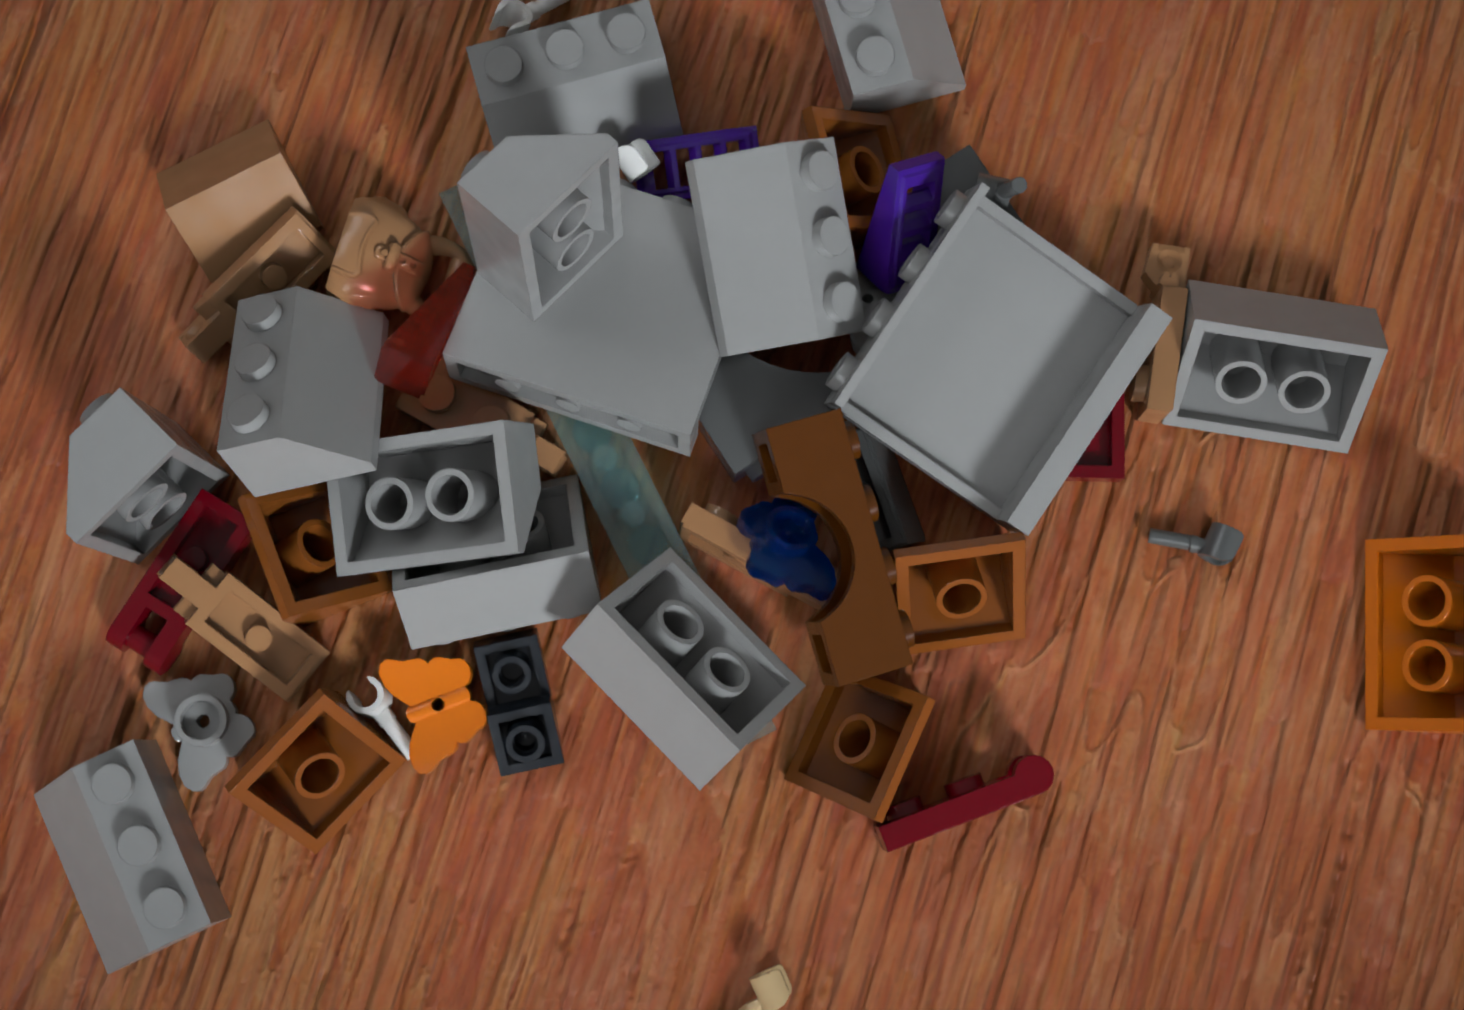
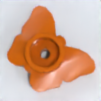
M434 657L429 662L424 659L415 658L406 661L385 659L380 663L379 676L383 685L394 697L409 705L406 710V717L411 723H416L410 740L409 756L413 768L419 774H430L443 759L456 753L459 743L470 742L478 731L487 725V709L483 704L472 700V692L468 688L473 672L471 665L466 660L461 658ZM437 699H442L444 702V708L441 711H437L434 708V703Z

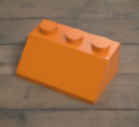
M1464 534L1365 540V730L1464 734Z

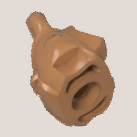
M359 197L354 200L349 211L325 288L328 296L340 299L351 305L376 311L399 309L402 313L406 312L423 321L442 323L459 315L475 267L465 249L447 238L430 235L429 231H422L408 218L405 209L401 205L395 204L386 197ZM443 255L451 257L452 260L435 308L427 304L420 296L428 283L434 256Z

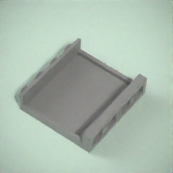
M620 178L623 236L535 321H532L484 279L477 270L442 353L449 377L690 457L698 436L699 418L722 358L719 355L693 205L678 196L666 195L661 198L639 191L631 183Z
M981 182L966 190L964 194L956 189L943 204L934 219V222L941 229L928 248L920 243L909 255L898 273V277L903 279L905 283L893 301L889 302L883 298L870 313L861 329L869 335L855 357L847 352L836 364L825 383L826 386L832 389V392L824 404L832 410L841 408L845 419L851 421L852 424L1011 533L1022 532L1025 536H1029L1173 318L1153 303L1140 306L1135 304L985 197L990 187Z

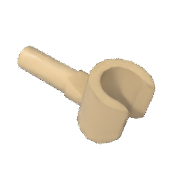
M777 964L749 978L757 998L746 1002L738 1010H777L784 1006L792 992V985L784 967L781 964Z

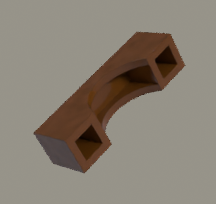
M841 408L770 427L752 434L769 497L791 500L813 511L825 523L836 545L838 572L834 588L821 609L805 622L823 685L841 687L912 665L913 661L909 648L915 645L914 631L907 613L903 609L898 610L891 587V585L897 582L896 568L889 550L885 546L880 547L873 524V522L879 519L878 505L873 490L869 484H862L855 459L860 458L861 447L858 434L852 422L849 420L844 421Z

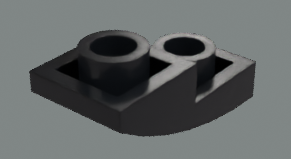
M533 628L475 641L473 649L487 703V720L501 777L564 763L558 722L538 629Z

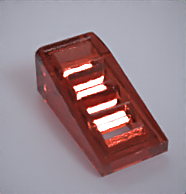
M463 262L384 342L374 374L378 382L420 399L421 395H425L443 357L442 353L476 274L474 272L476 267Z

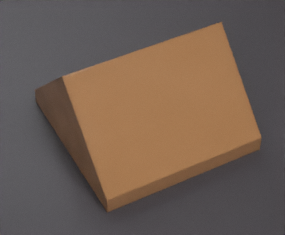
M268 119L156 174L166 212L211 283L218 279L291 206L297 209L318 231L324 229Z

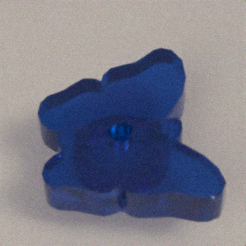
M774 498L772 503L761 501L753 506L744 508L737 519V528L742 535L751 539L749 542L751 551L746 559L748 573L753 578L763 580L774 587L785 584L792 592L805 593L819 601L827 600L833 592L837 580L834 567L829 558L815 545L818 541V534L814 523L817 515L797 502Z

